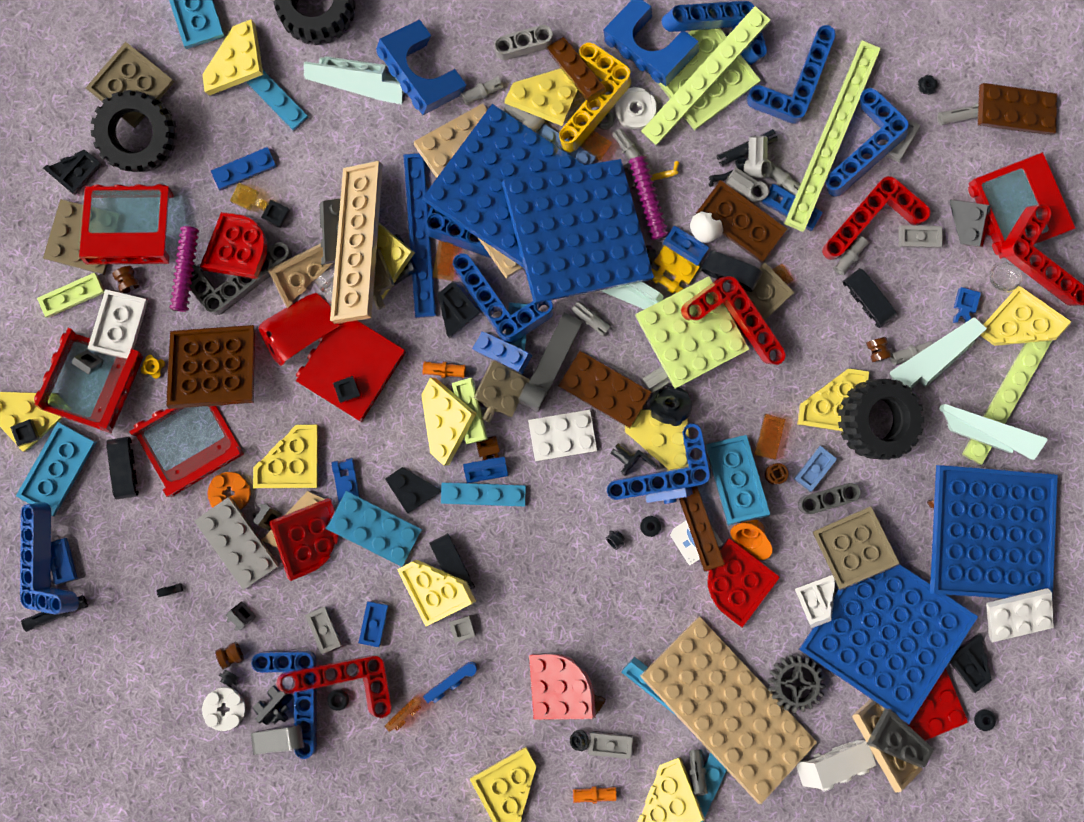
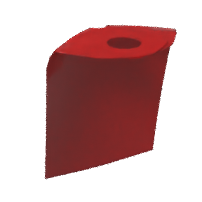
M312 293L264 320L258 329L272 358L282 366L292 356L339 327L340 323L334 324L330 321V305L320 295ZM267 331H270V332H271V337H270V338H269V336H268L267 333H266ZM269 344L272 347L274 354L270 350Z

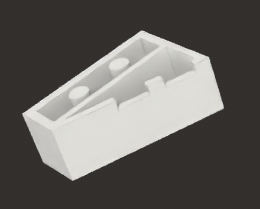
M855 740L832 748V751L821 756L820 753L813 755L814 759L800 761L796 768L802 785L827 791L834 788V784L838 782L845 783L852 780V776L856 774L863 775L870 772L869 769L876 766L870 747L866 745V740Z

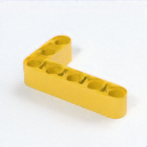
M589 42L580 47V57L591 71L603 80L601 83L605 86L606 92L611 91L613 93L609 95L604 93L590 103L586 100L561 129L559 138L561 146L566 152H574L580 147L631 86L629 68L597 45ZM620 76L625 77L624 79H617ZM593 107H600L598 110H591ZM581 122H586V123H587V124H585V125H583V126H579V125H578V124L581 123ZM569 137L574 138L572 141H565Z

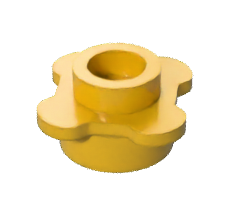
M152 355L146 356L143 367H141L142 374L152 375L154 379L161 376L160 371L165 366V361L155 359Z

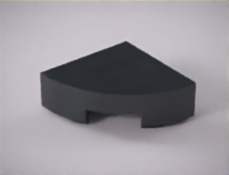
M179 583L157 589V596L160 598L182 592L183 587Z

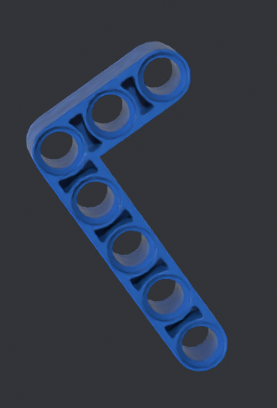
M750 1L676 5L662 17L661 21L665 30L669 32L732 28L734 30L755 6ZM762 31L741 53V56L748 65H753L767 53Z
M823 25L818 29L791 97L757 85L750 90L747 96L749 107L789 123L795 124L800 122L807 112L835 38L833 27ZM820 35H826L828 40L821 39ZM813 53H818L821 59L814 58ZM805 72L813 73L814 78L807 77ZM799 90L805 91V92L807 93V96H806V97H802V96L798 93V91H799ZM758 94L762 100L756 101L752 95ZM772 102H778L781 108L773 107ZM791 109H797L800 115L792 114Z
M865 89L861 93L860 103L863 112L880 129L827 176L826 187L827 192L831 196L837 197L842 195L908 135L907 119L875 89ZM867 99L875 100L873 103L870 104L865 102ZM882 112L889 113L887 117L879 116ZM896 126H902L904 129L901 131H896L893 128ZM886 140L888 141V143L885 145H879L878 141ZM867 153L872 155L870 159L862 158ZM851 167L857 169L854 173L846 172ZM835 181L841 183L838 187H832L830 185Z
M431 206L425 226L428 236L491 258L480 240L475 243L469 239L475 235ZM437 223L440 225V227L434 229L430 226V224ZM454 229L459 231L460 234L455 236L449 231Z
M464 253L454 257L453 266L457 276L503 341L513 343L553 316L552 301L536 304L532 301L510 315L472 259ZM462 263L468 264L464 269L458 268ZM473 279L480 280L476 285L469 284ZM485 295L491 296L490 300L486 302L481 301V298ZM543 305L549 307L545 312H541L538 309ZM494 312L503 313L499 318L492 317ZM524 317L531 318L529 323L521 322ZM507 328L514 329V332L510 335L503 333Z
M689 423L683 429V439L688 461L687 467L615 479L607 487L608 496L611 499L620 500L705 484L710 478V472L700 426L695 423ZM690 427H695L699 432L698 436L694 439L686 435V430ZM693 448H699L702 451L700 459H693L690 456V451ZM697 469H703L706 472V477L703 480H698L694 477V472ZM676 473H682L685 476V481L677 484L674 482L673 476ZM654 477H662L664 485L660 488L655 487L652 483ZM633 481H641L643 489L635 491L632 488ZM619 484L622 487V493L619 495L613 494L611 486Z
M46 502L25 504L21 509L20 601L23 607L27 609L60 614L75 611L78 608L79 600L74 592L51 588V508Z
M264 651L252 658L251 665L255 671L260 673L289 672L317 666L315 654L311 651ZM304 655L310 658V665L308 667L303 666L301 663V657ZM260 656L267 659L268 664L266 667L259 665L258 660ZM281 656H286L289 659L287 667H283L280 664ZM312 672L305 675L310 680V683L314 681ZM317 688L294 692V726H301L302 721L309 722L311 726L310 731L302 729L303 743L305 742L310 745V752L306 753L301 748L294 750L296 756L300 759L309 758L316 751ZM302 699L309 700L311 704L310 709L302 708Z

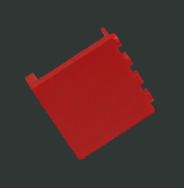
M356 320L340 323L339 327L318 340L320 343L316 349L313 348L308 354L307 359L309 360L305 367L301 366L297 371L296 377L298 378L296 382L362 422L403 359L406 351ZM354 376L361 396L340 403L333 383Z

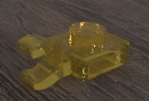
M238 183L230 199L231 203L251 211L252 206L264 211L268 205L267 201L257 198L259 194L257 190Z

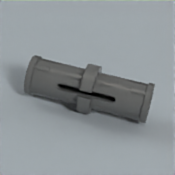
M690 750L691 770L689 772L693 779L694 795H707L708 791L705 780L707 771L703 765L702 750Z

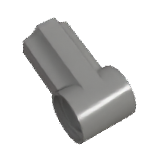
M507 104L503 109L504 112L536 133L546 121L543 118Z
M766 136L749 137V159L744 164V173L750 177L768 178L771 174L772 165L767 160L768 137Z
M734 168L727 178L726 184L744 195L752 203L763 200L768 195V187L765 183L756 181L738 168ZM754 187L759 189V197H756L753 194Z
M662 364L660 368L642 378L645 386L652 394L668 383H671Z

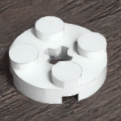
M639 87L629 88L615 104L617 120L623 127L632 130L643 129L656 114V101L654 97L646 92L645 89ZM633 104H637V107H641V110H639L638 113H634L630 110V108L633 107Z
M221 687L209 693L202 706V714L206 725L218 731H228L236 727L243 720L246 713L245 700L238 691L230 687ZM222 703H226V707L230 708V711H227L225 715H222V711H219Z

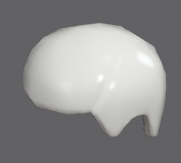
M699 212L692 217L690 222V230L693 236L702 243L712 242L722 235V222L720 220H713L712 213Z

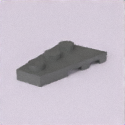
M340 199L325 200L319 204L320 227L322 228L321 247L323 248L321 265L335 263Z
M884 709L866 744L918 767H926L934 751L927 742L890 709Z

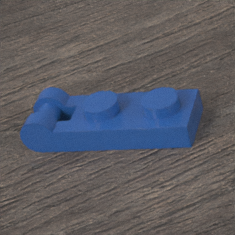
M772 184L769 188L770 192L762 200V204L787 217L795 195ZM777 196L783 198L780 203L775 201ZM814 207L806 229L813 230L823 213L822 211Z
M348 458L344 462H331L339 503L346 491L360 497L353 458ZM348 469L349 475L341 477V470Z
M466 663L423 695L425 701L429 703L433 700L436 703L445 696L443 692L448 688L451 690L457 688L462 684L461 679L466 675L473 676L476 673V663Z

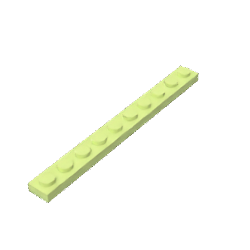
M863 40L860 42L786 217L785 225L802 232L805 230L881 48Z

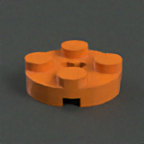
M224 472L214 476L207 492L211 507L213 508L225 500L227 495H224V490L226 491L228 487H231V491H235V494L231 497L239 509L242 510L248 504L251 497V489L246 479L235 472Z

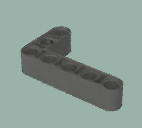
M276 242L267 249L264 262H269V267L265 271H260L258 279L253 278L250 283L245 284V277L233 275L216 289L203 272L194 265L192 266L194 273L191 279V291L208 312L214 315H221L269 278V269L291 259L292 252L284 243ZM280 249H285V255L278 258L277 252ZM206 284V291L203 293H199L198 289L200 285ZM235 287L236 293L229 297L227 294L228 290ZM219 300V307L212 310V302Z
M565 312L563 313L530 382L526 383L520 395L519 404L539 412L583 321Z

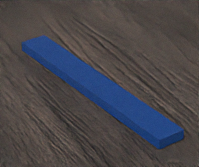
M420 153L403 154L410 249L415 252L412 260L417 268V271L412 274L415 318L436 317L431 238L425 231L429 211L428 204L422 200L427 192L425 161Z

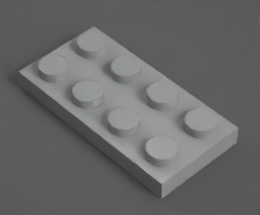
M231 496L194 521L243 590L279 566Z

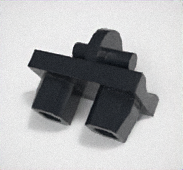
M273 685L267 691V695L272 699L268 705L260 700L253 706V710L257 715L255 720L258 723L262 722L268 725L272 722L276 724L279 720L286 722L289 719L286 712L290 707L287 704L294 696L291 693L280 691L277 686Z

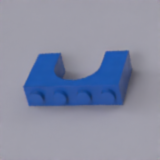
M631 0L603 29L604 41L610 48H616L620 51V54L625 59L633 61L639 70L649 73L655 82H661L667 86L699 52V41L687 32L681 31L667 47L661 50L647 51L640 48L634 39L637 33L652 18V6L644 0Z
M419 19L380 38L376 51L379 58L384 60L388 66L391 75L396 77L400 83L403 92L408 94L415 109L419 110L423 116L461 96L467 85L456 69L434 79H425L416 75L409 68L406 57L426 47L431 38V34Z

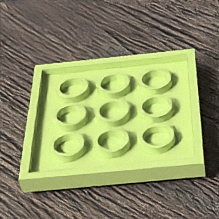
M720 28L692 30L688 33L699 41V52L667 86L661 82L658 83L669 99L727 37ZM740 54L685 114L684 118L695 131L759 84L761 80Z
M709 276L635 315L675 389L749 350L723 303L699 320H686L682 317V306L713 283ZM708 293L706 296L709 304L713 302L711 293ZM692 305L689 312L693 317L696 315L697 309Z

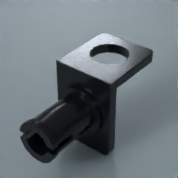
M618 443L615 447L619 452L613 448L610 453L624 464V468L621 470L624 476L640 457L655 470L658 469V465L640 450L632 455Z

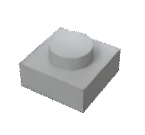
M470 615L449 622L455 643L476 636Z

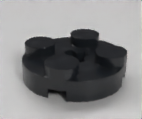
M669 386L662 391L658 389L652 394L650 399V414L652 418L662 423L679 426L682 424V421H685L690 416L692 400H690L689 394L679 387L675 389L673 386ZM674 403V407H668L667 405Z

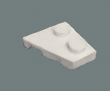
M833 575L795 589L811 628L832 620L835 591Z

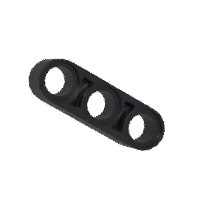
M710 251L701 267L703 273L715 279L727 276L734 277L743 290L749 292L754 291L763 275L759 268L716 251Z
M859 268L843 280V285L850 289L849 293L856 302L861 303L862 309L867 316L876 322V327H883L897 316L894 307L863 269Z
M129 436L109 439L106 442L112 492L116 500L137 497L139 495V491H136V484H138L136 470L133 469L135 460L133 449L130 446L132 440Z
M449 533L429 542L442 571L466 581L470 590L474 589V583L471 582L470 575L464 563H462Z

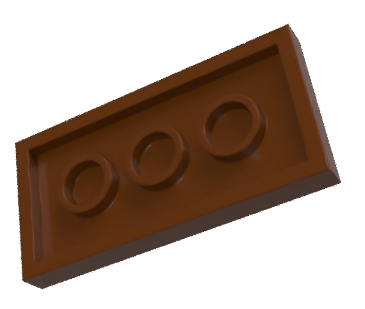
M989 83L979 85L978 126L1044 135L1056 134L1057 93Z
M721 180L695 213V215L699 212L712 213L713 220H720L722 222V234L761 263L787 230L786 227Z
M579 351L558 385L561 389L631 429L652 394L649 390L582 351Z

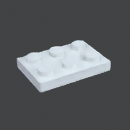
M105 289L88 349L127 359L130 350L135 347L148 301L144 298Z
M590 410L528 420L535 462L597 451Z
M1048 588L986 603L988 632L992 642L1054 628L1052 592Z

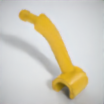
M679 161L674 162L673 170L652 174L651 181L677 175L679 173L677 171Z

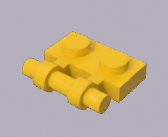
M664 245L653 262L660 268L658 271L652 269L654 275L652 281L661 283L672 294L673 292L677 293L684 289L679 286V283L682 281L688 285L698 271L699 266H696ZM667 271L676 277L674 281L663 276L664 272Z

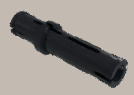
M774 129L760 135L768 137L767 145L778 141L777 136L769 139L770 136L776 134ZM749 141L721 154H717V160L726 157L725 160L719 162L720 166L723 167L748 155Z
M80 595L78 597L79 604L75 611L60 614L39 612L22 619L21 624L24 631L28 632L61 617L67 618L71 616V613L87 608L88 603L85 596Z

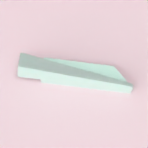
M327 56L320 58L319 63L304 62L305 79L381 101L402 104L404 92L401 89L400 83L396 77L386 74V65Z
M644 282L599 290L642 309H646L664 300V296Z
M972 318L892 370L890 376L893 380L901 381L903 385H908L910 388H913L919 381L926 388L965 353L987 328L976 318Z
M947 404L940 405L939 408L943 412L951 432L1008 453H1013V450L1023 456L1035 460L1047 442L1045 437Z

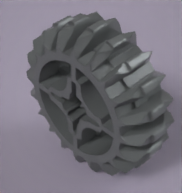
M791 654L788 655L789 662L783 657L780 658L783 665L780 666L774 663V667L778 670L777 672L770 670L769 673L775 677L774 679L768 678L767 680L769 683L774 684V686L768 687V690L771 692L776 691L771 696L772 699H778V706L784 704L786 711L791 707L794 713L797 712L798 706L801 712H805V705L809 709H813L811 702L814 701L819 704L820 701L816 698L817 695L824 696V693L819 691V689L826 688L825 684L820 683V681L825 679V676L818 675L822 672V668H815L817 662L813 660L809 663L810 658L807 656L802 660L800 654L796 655L795 661ZM801 666L810 672L813 682L804 680ZM795 667L790 677L782 679L783 674L789 668ZM796 678L804 683L798 686V688L790 684L796 681ZM781 685L790 687L792 700L784 696ZM812 688L805 698L799 700L803 690Z

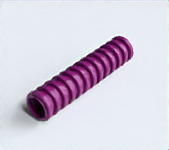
M642 155L632 158L628 162L632 165L630 167L634 172L632 176L636 178L634 182H637L638 186H636V189H639L638 195H641L640 202H643L641 206L645 209L643 213L647 216L645 220L649 222L647 226H650L649 233H652L651 239H658L667 236L669 231H666L667 225H664L665 219L662 218L664 214L660 211L662 207L658 205L660 201L656 198L658 194H655L656 187H653L654 181H651L652 175L649 174L651 170L647 167L649 163L645 160L647 156Z
M191 226L180 227L182 233L179 234L181 240L178 241L180 244L177 247L179 253L176 254L178 257L176 259L177 266H175L176 272L174 273L176 278L173 279L175 285L172 286L174 292H171L173 298L170 299L172 305H169V308L179 312L189 311L187 305L190 304L188 298L191 297L189 292L192 290L190 288V285H192L191 279L193 278L191 273L194 272L192 266L195 265L193 260L196 259L194 253L197 252L195 247L198 246L196 240L199 238L197 236L199 230Z

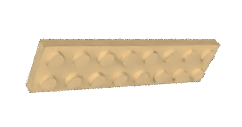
M380 161L343 168L330 321L334 324L372 318L383 164Z

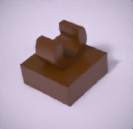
M496 436L476 442L479 457H482L483 460H487V455L494 454L495 458H499L498 452L500 450Z

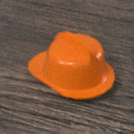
M755 519L738 523L732 527L730 535L737 545L757 560H765L770 557L772 545L765 535V527L762 522Z

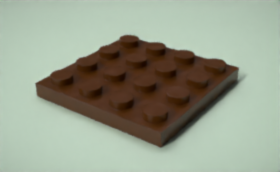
M254 325L170 331L167 408L177 409L254 403Z

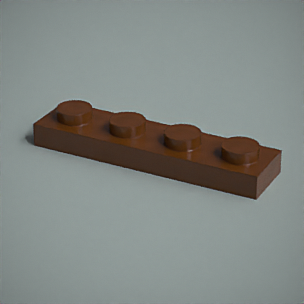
M564 36L546 47L551 57L588 103L606 93L605 86Z
M692 486L693 494L679 498L702 567L704 572L724 566L725 563L698 486Z

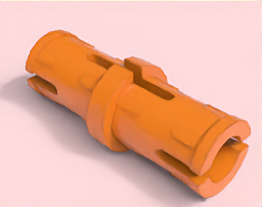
M424 361L422 372L423 375H439L441 378H446V376L465 378L466 365L447 364L446 361L442 363Z
M592 786V788L573 789V803L593 802V804H597V802L616 801V787L596 788V786Z

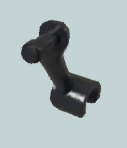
M741 157L735 161L736 167L744 172L746 158ZM733 170L725 174L710 175L709 187H713L714 182L727 180Z

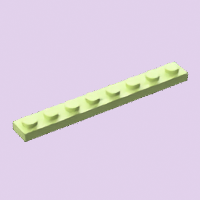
M755 6L641 130V133L657 146L770 23V19Z
M1052 340L1024 344L983 417L1003 424L1006 423ZM970 439L962 455L982 465L992 446Z

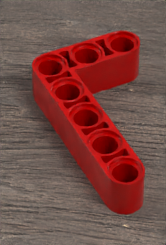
M884 177L827 241L822 249L823 255L828 260L837 259L885 204H888L906 221L915 226L922 224L929 218L930 209L894 177ZM883 184L889 185L890 192H886L883 189ZM898 198H904L906 205L900 204ZM869 199L875 200L877 207H872ZM915 210L922 214V219H918L915 216ZM857 214L863 216L864 223L856 220ZM848 230L851 238L844 237L842 231ZM829 245L836 246L837 254L830 252Z
M1046 204L1026 207L1001 248L1002 255L1066 305H1084V285L1034 247V244L1051 218L1050 207Z
M727 276L717 279L682 306L681 314L684 319L699 320L723 303L764 363L779 365L785 360L784 349L734 277ZM725 281H727L730 285V289L728 292H726L723 288V283ZM708 293H711L713 296L711 304L706 300ZM737 298L741 300V307L739 309L735 306ZM692 305L697 309L694 317L689 312ZM749 315L753 318L751 326L747 324V317ZM760 333H763L765 337L763 343H760L758 340ZM772 350L776 353V358L773 361L770 358Z
M368 655L280 674L277 678V687L285 693H294L363 678L369 713L377 718H385L391 712L384 662L378 656ZM372 659L377 663L374 671H370L368 668V663ZM353 663L356 666V672L350 676L347 673V668ZM329 668L335 670V676L331 680L326 678V671ZM312 672L314 681L311 684H306L304 677L307 673ZM286 677H291L293 684L290 688L285 689L283 687V680ZM375 681L380 683V689L377 692L372 691V684ZM382 702L384 709L381 713L377 714L375 706L377 703Z

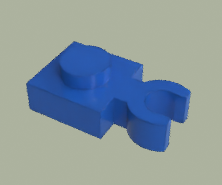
M963 287L958 288L953 308L958 309L959 312L954 315L953 323H958L959 317L964 318V323L971 319L969 313H976L981 295L980 292Z

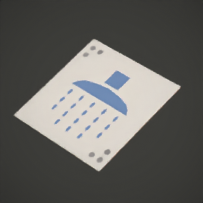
M687 521L675 527L670 536L690 566L700 558ZM713 529L718 546H721L723 543Z

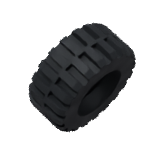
M298 0L274 1V8L285 30L291 33L292 37L296 40L301 38L302 42L310 44V41H313L315 45H321V41L326 40L327 44L333 42L331 38L334 36L340 38L343 35L341 31L349 29V20L353 21L355 16L353 10L356 9L355 0H333L331 7L324 14L316 17H307L298 13L296 9Z
M124 90L122 93H113L111 98L106 97L102 101L103 105L101 107L97 106L94 111L97 113L96 118L92 117L91 124H94L91 136L95 138V142H93L95 149H99V155L109 161L108 164L124 171L146 172L151 171L153 168H158L163 161L168 160L170 157L169 153L174 151L175 148L173 144L174 139L177 140V133H175V127L177 126L176 122L172 120V113L165 107L163 102L143 92ZM128 112H140L148 117L152 124V140L147 148L142 151H128L121 146L117 139V124L121 117Z
M891 379L866 380V382L858 383L855 388H851L847 392L849 397L843 398L841 402L843 409H839L838 416H841V422H838V426L843 430L841 433L843 440H848L847 446L855 450V453L859 456H865L869 459H897L902 457L903 454L909 453L912 450L911 446H916L918 443V435H922L923 428H921V424L924 423L925 418L921 415V411L924 410L922 404L917 402L919 400L917 394L911 393L912 388L908 385H903L901 381ZM880 399L888 404L893 415L891 430L882 439L874 435L869 424L871 408Z

